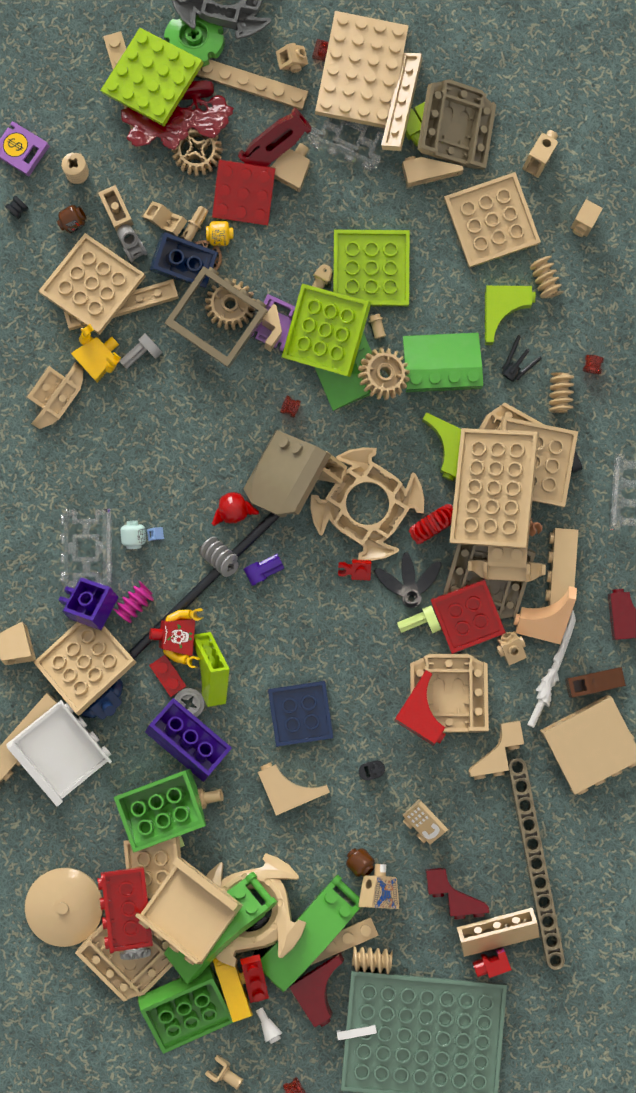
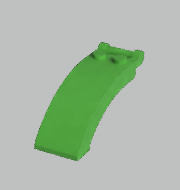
M254 872L249 873L245 879L227 891L228 894L243 904V906L202 964H190L184 959V954L180 951L177 953L170 947L164 952L166 958L187 985L200 976L206 967L231 942L261 920L265 913L278 903L257 880V875ZM251 884L266 902L264 905H260L248 890V885Z
M338 874L298 917L297 920L304 921L307 924L295 947L283 958H279L278 941H276V944L272 945L260 958L264 975L282 992L314 962L361 908L359 907L360 897L341 880L342 878ZM335 886L355 903L353 907L333 889Z

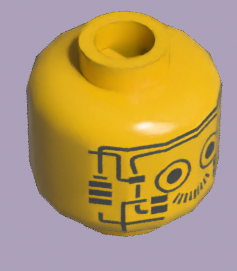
M212 221L209 226H206V240L210 241L212 246H227L230 239L234 238V230L230 228L227 221Z

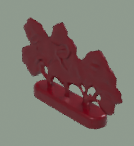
M202 80L192 81L181 99H193V103L186 108H181L177 105L165 126L128 107L121 110V118L123 122L134 127L126 137L132 145L136 147L147 145L156 137H159L164 146L175 150L179 145V141L184 140L189 135L188 129L190 128L196 129L203 136L215 138L221 129L225 128L229 123L228 117L233 114L234 108L228 106L225 98L221 95L212 97L208 102L200 99L214 94V84L211 81ZM197 103H200V105H204L207 108V110L202 111L201 109H199Z

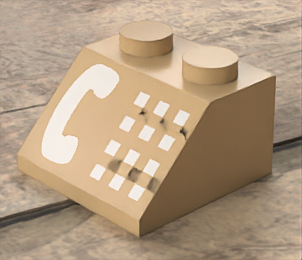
M420 799L403 814L405 818L403 822L410 829L414 827L419 832L416 836L423 843L427 841L429 844H432L448 831L444 824Z

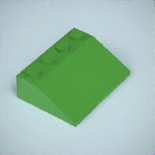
M364 332L351 377L314 367L333 411L370 396L371 391L365 392L364 388L366 385H360L363 379L358 378V374L362 373L358 370V367L362 366L361 360L366 359L367 353L372 355Z
M479 333L403 336L404 363H408V366L404 369L410 370V373L406 375L410 378L408 382H405L407 385L405 388L406 393L482 389L483 371Z
M191 769L114 797L133 853L206 826L197 785Z
M210 965L188 985L181 977L144 995L138 996L140 1011L163 1054L234 1023L225 997Z

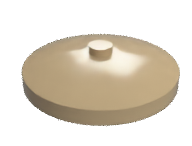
M73 868L50 870L41 875L28 891L25 900V915L28 925L39 939L50 945L59 947L77 945L86 940L97 929L103 914V910L100 907L101 892L98 890L94 880L80 870Z

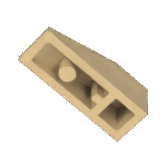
M411 156L402 163L407 188L462 175L463 166L424 157L416 158V156Z

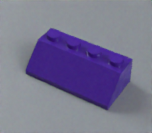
M174 698L145 730L148 736L187 769H191L192 773L202 782L207 779L232 749L231 746Z

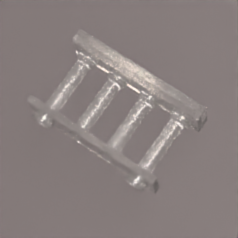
M616 453L614 455L609 531H618L623 525L636 526L635 518H623L621 516V508H624V506L636 507V499H625V497H622V489H625V487L636 488V480H626V478H623V470H626V468L636 469V461H627V459H624V453Z

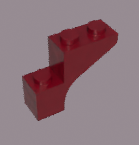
M445 868L425 869L428 894H432V897H443L444 893H447L449 915L454 916V919L466 918L465 915L473 914V917H484L485 913H489V907L485 902L464 894L449 884Z

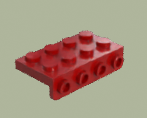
M144 867L101 872V878H97L98 890H103V898H100L101 910L105 909L106 916L102 918L103 930L107 929L108 937H104L105 949H109L110 954L115 951L153 946L151 928L146 929L135 916L136 914H141L148 904Z

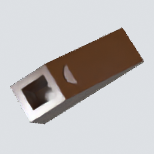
M622 667L565 679L569 698L626 686Z

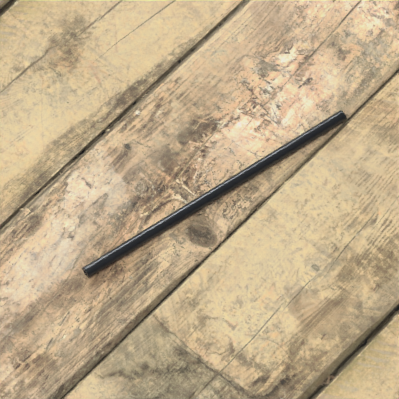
M270 513L232 550L233 554H236L238 557L243 554L279 516ZM213 568L153 628L160 629L161 621L166 620L168 615L177 610H185L221 573L216 568ZM149 632L128 651L133 659L153 641L149 639Z

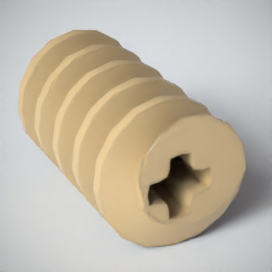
M70 153L63 158L61 166L71 183L81 184L87 180L89 169L81 154Z
M552 256L540 258L530 266L531 270H535L532 274L533 277H538L535 280V284H541L537 288L538 291H543L540 294V298L544 299L558 296L564 292L558 291L562 284H555L559 277H553V274L557 270H550L554 263H548V260Z
M561 372L550 373L555 377L550 379V382L554 384L550 386V390L554 392L550 393L549 396L554 400L549 401V405L553 406L549 409V412L568 413V410L573 409V406L568 405V402H572L573 398L568 397V395L573 394L574 391L568 388L574 386V383L569 382L570 379H574V376Z
M353 946L352 966H354L356 972H358L361 966L363 972H366L367 968L370 967L371 973H374L375 968H378L379 974H381L383 968H385L386 973L389 974L392 967V951L389 955L388 950L384 949L381 954L380 949L376 948L375 953H373L372 948L369 947L367 953H365L364 947H361L359 952H357L356 946Z

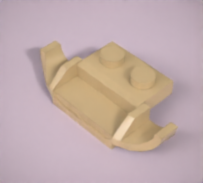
M75 362L65 377L50 366L47 367L27 396L28 399L42 408L38 416L31 423L32 425L41 429L61 418L81 389L83 368Z
M488 546V560H469L468 571H472L486 580L529 582L546 575V565L527 562L528 549Z

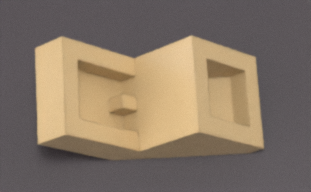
M152 201L142 216L174 236H178L187 223L184 217L172 213L164 205Z
M275 304L271 306L262 321V325L272 331L264 346L270 352L282 334L278 310Z

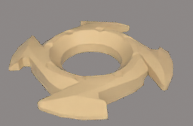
M362 447L348 450L338 455L336 458L339 461L351 466L346 470L342 483H335L325 500H321L318 495H311L310 509L313 523L319 535L322 536L324 534L327 523L330 520L338 531L363 547V551L359 553L358 560L374 561L398 553V548L388 545L384 541L396 531L409 509H414L416 513L424 514V495L417 475L415 473L411 474L405 489L403 483L396 476L372 462V458L376 456L377 448ZM362 483L378 485L385 491L389 500V508L385 517L372 525H363L351 518L346 508V499L349 492L355 486Z
M265 853L263 857L265 864L263 867L237 872L224 879L223 863L220 862L206 875L207 878L227 892L245 879L249 873L254 872L257 875V880L269 895L278 901L272 908L271 917L265 926L256 931L243 932L216 957L222 963L236 967L238 961L235 958L236 952L241 953L267 948L276 944V941H278V957L283 958L295 947L301 938L307 923L301 920L292 922L288 893L281 881L298 880L299 876L290 865L278 857ZM251 884L247 886L248 890L255 889Z

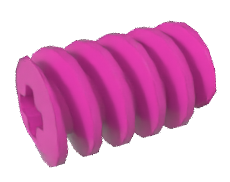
M140 580L138 581L140 588L133 586L135 593L128 591L127 593L130 598L128 599L123 596L124 604L117 602L119 609L113 608L122 619L129 623H132L130 616L138 617L136 610L143 612L141 605L149 606L147 599L154 601L153 593Z

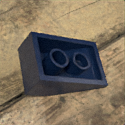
M164 232L160 236L149 271L192 284L203 266L207 269L209 267L213 268L218 252ZM205 276L199 287L206 288L209 277Z

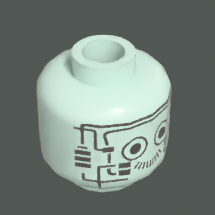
M127 521V525L120 528L121 543L126 546V549L142 548L141 545L146 542L145 527L142 524H138V521Z

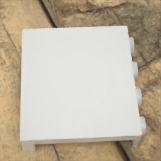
M62 700L6 744L8 750L56 806L63 802L62 798L105 763L112 762L109 757L112 755L105 746L101 748L97 743L99 738L93 731L89 733L85 728L87 726L85 721L81 717L77 719L73 714V709Z

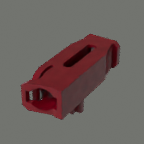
M294 108L291 114L279 119L257 136L248 145L245 152L243 150L239 151L238 157L246 164L268 166L294 146L304 132L307 134L311 132L312 127L299 110Z

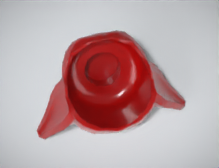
M230 492L219 499V508L215 512L212 525L216 526L223 521L228 524L239 523L247 515H258L259 511L248 501H245L240 493Z

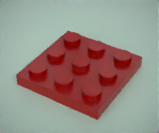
M219 160L212 217L269 225L276 168Z
M485 579L431 599L452 654L506 633Z

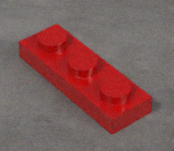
M260 955L240 959L250 1003L269 999Z

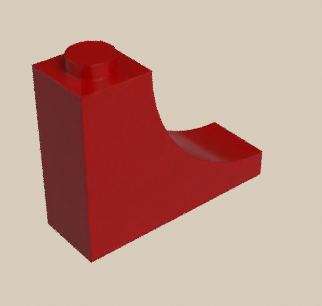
M426 670L394 721L434 746L436 742L440 744L446 734L443 732L445 727L436 720L428 705L427 687L432 673Z

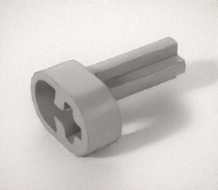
M146 333L138 339L140 342L120 360L126 369L147 350L155 359L163 353Z

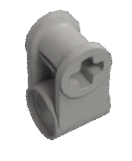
M124 224L118 228L117 236L131 263L143 254L145 256L148 254L130 225Z

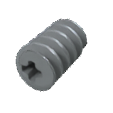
M210 537L199 549V555L206 559L224 577L231 576L237 571L239 566L237 562L238 556L233 554L216 537Z

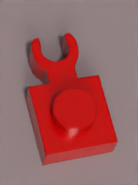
M352 559V564L339 562L338 568L345 569L338 570L339 576L351 575V580L370 581L371 560Z

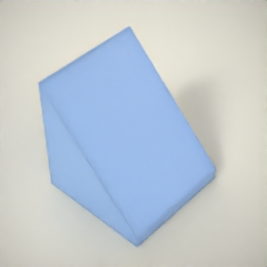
M163 527L147 529L148 541L164 539Z

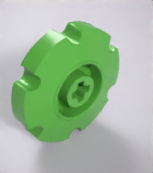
M196 15V27L193 30L181 18L178 20L172 19L165 30V41L200 58L204 62L202 67L210 64V58L217 59L220 56L225 45L224 35H221L224 32L222 26L209 23Z

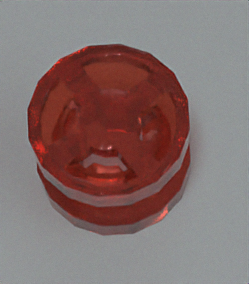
M585 355L586 365L583 366L582 371L601 374V364L604 362V358L596 355Z
M287 395L280 413H287L291 418H295L301 401L293 400L291 396Z
M297 1077L293 1078L292 1082L283 1084L286 1093H306Z

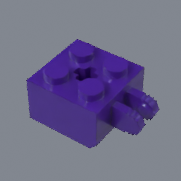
M80 578L75 589L69 586L65 587L64 591L71 595L70 598L60 596L59 602L65 605L62 612L70 620L102 630L119 597L111 587Z

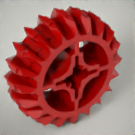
M446 504L410 527L409 533L416 544H421L449 527L452 523V505Z

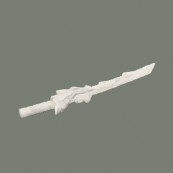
M573 610L559 650L553 658L552 668L548 669L547 675L541 679L542 682L536 689L538 691L536 697L538 702L527 724L532 728L535 727L544 705L550 707L552 687L555 686L556 682H559L558 670L576 622Z

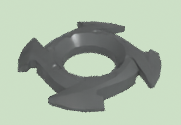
M171 0L181 20L193 30L196 27V15L209 23L237 30L235 32L236 39L250 37L262 31L271 23V18L256 17L261 9L263 0H241L234 5H221L213 0Z

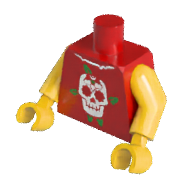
M202 608L193 611L177 610L168 615L166 620L161 621L160 629L150 628L149 639L159 640V648L163 649V653L174 662L188 664L191 668H198V666L192 664V661L194 659L200 660V658L192 656L195 621L204 618L198 617L197 611H203Z

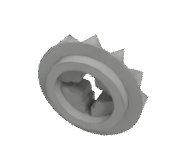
M192 688L179 691L174 699L183 707H186V704L182 699L189 700L194 696L192 703L197 708L189 707L187 710L195 717H198L202 713L205 704L201 693Z
M143 947L123 950L120 953V958L123 960L145 958L151 955V949Z

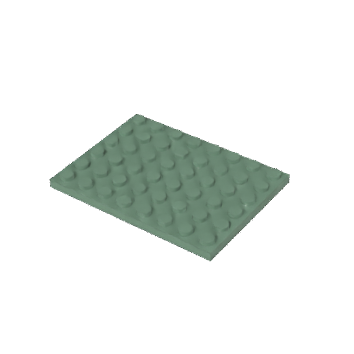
M351 970L346 1031L375 1025L377 1033L345 1039L341 1091L363 1093H498L507 984L390 973L379 974V972L371 973L368 971L356 972Z

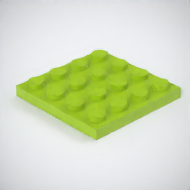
M139 28L100 91L113 100L165 126L204 62L200 58Z
M334 230L333 292L372 302L371 306L409 307L410 230Z
M302 284L282 358L351 377L372 302Z

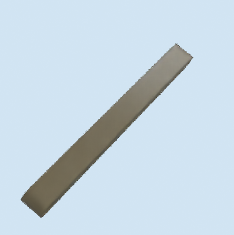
M513 758L508 762V774L546 964L551 969L559 970L564 966L565 959L527 766L522 759ZM516 761L522 765L519 772L512 770V765ZM518 781L525 782V789L523 791H517L516 783ZM523 800L529 802V808L525 811L519 807L520 802ZM527 819H531L533 822V826L529 830L523 827V823ZM534 838L537 845L535 848L529 849L527 842L529 839ZM534 858L540 859V866L537 868H532L531 861ZM542 877L544 879L543 886L536 887L535 880ZM541 897L548 898L546 906H539V899ZM546 916L552 918V922L548 926H544L542 923L543 918ZM551 935L555 936V943L547 945L546 939ZM553 955L559 956L557 964L550 963V958Z

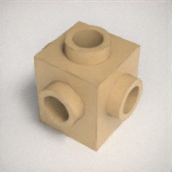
M290 43L276 51L280 70H289L295 73L301 71L302 67L308 64L304 46Z
M515 631L507 632L497 638L499 644L496 647L500 657H504L508 665L527 658L523 649L526 647L522 636H517Z

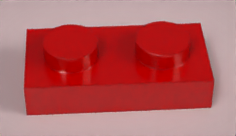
M163 655L149 665L170 697L187 687L166 655Z

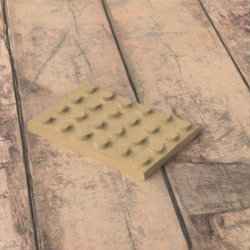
M335 11L315 115L386 128L394 90L398 85L408 25Z
M461 428L450 533L451 544L528 549L539 438L538 432Z

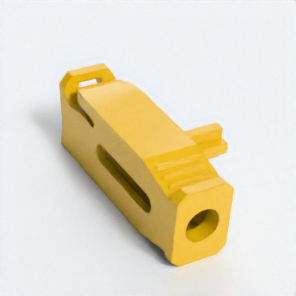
M215 958L213 963L232 1021L236 1022L253 1016L243 985L246 984L243 972L239 973L237 964L236 967H232Z

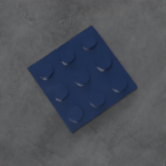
M325 681L268 689L276 747L333 738Z

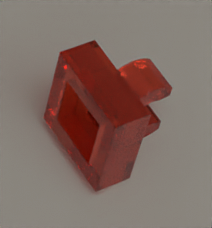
M317 39L312 58L325 62L329 42Z

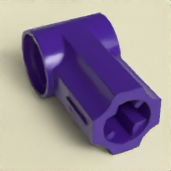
M275 554L261 562H255L243 570L251 586H254L256 583L266 580L267 577L285 568L278 554Z

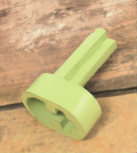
M431 605L423 608V612L397 622L401 633L427 622L432 633L442 629Z

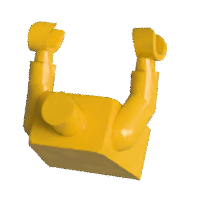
M88 324L85 328L80 329L82 333L79 337V342L83 346L71 354L98 383L106 372H113L121 360V357L115 352L111 353L119 344L113 337H110L104 344L98 337H91V332L94 329L91 324Z

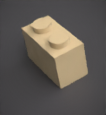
M116 185L98 193L116 232L121 225H134Z
M586 199L571 226L573 233L580 237H583V235L587 237L603 208Z

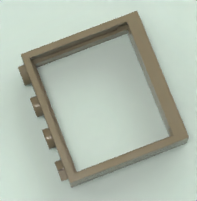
M203 266L166 320L165 325L227 368H230L268 311L265 308V303L259 299L254 301L250 298L251 294L241 288L239 291L234 287V282L226 277L223 280L218 276L219 272L212 267L207 269ZM205 276L258 311L228 356H225L175 321Z

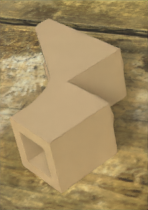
M520 721L499 724L500 739L498 744L469 768L470 777L474 776V780L486 778L485 774L493 773V776L505 775L504 771H509L505 747H508V750L519 749V745L524 744Z

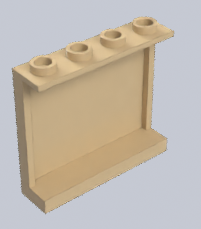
M609 695L540 730L573 794L581 795L588 791V787L604 783L605 778L621 774L622 769L636 766V743L613 698Z
M176 857L172 863L175 865L141 914H136L135 916L139 919V924L146 929L150 927L155 931L154 935L162 941L165 939L169 942V947L177 953L180 951L184 954V959L192 965L202 964L243 904L183 858Z

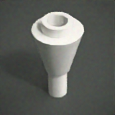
M263 1007L256 1010L262 1022L261 1026L265 1043L269 1041L270 1044H273L280 1040L282 1032L270 1018L268 1019Z

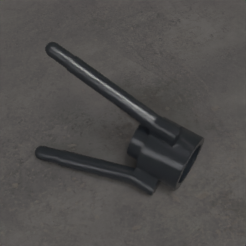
M520 335L517 336L502 367L503 372L501 374L511 382H514L515 379L519 380L522 375L542 359L539 356L520 371L519 365L530 351L526 349L516 363L512 362L510 364L521 338Z

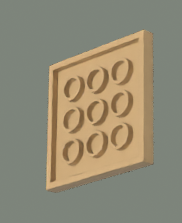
M516 172L444 196V201L469 268L541 243Z
M85 233L40 288L39 293L84 325L88 326V324H91L94 332L100 335L146 276L145 273Z
M502 417L500 430L533 431L539 433L532 501L565 507L578 431Z
M78 622L34 661V664L78 716L137 663L105 625L102 630H98Z

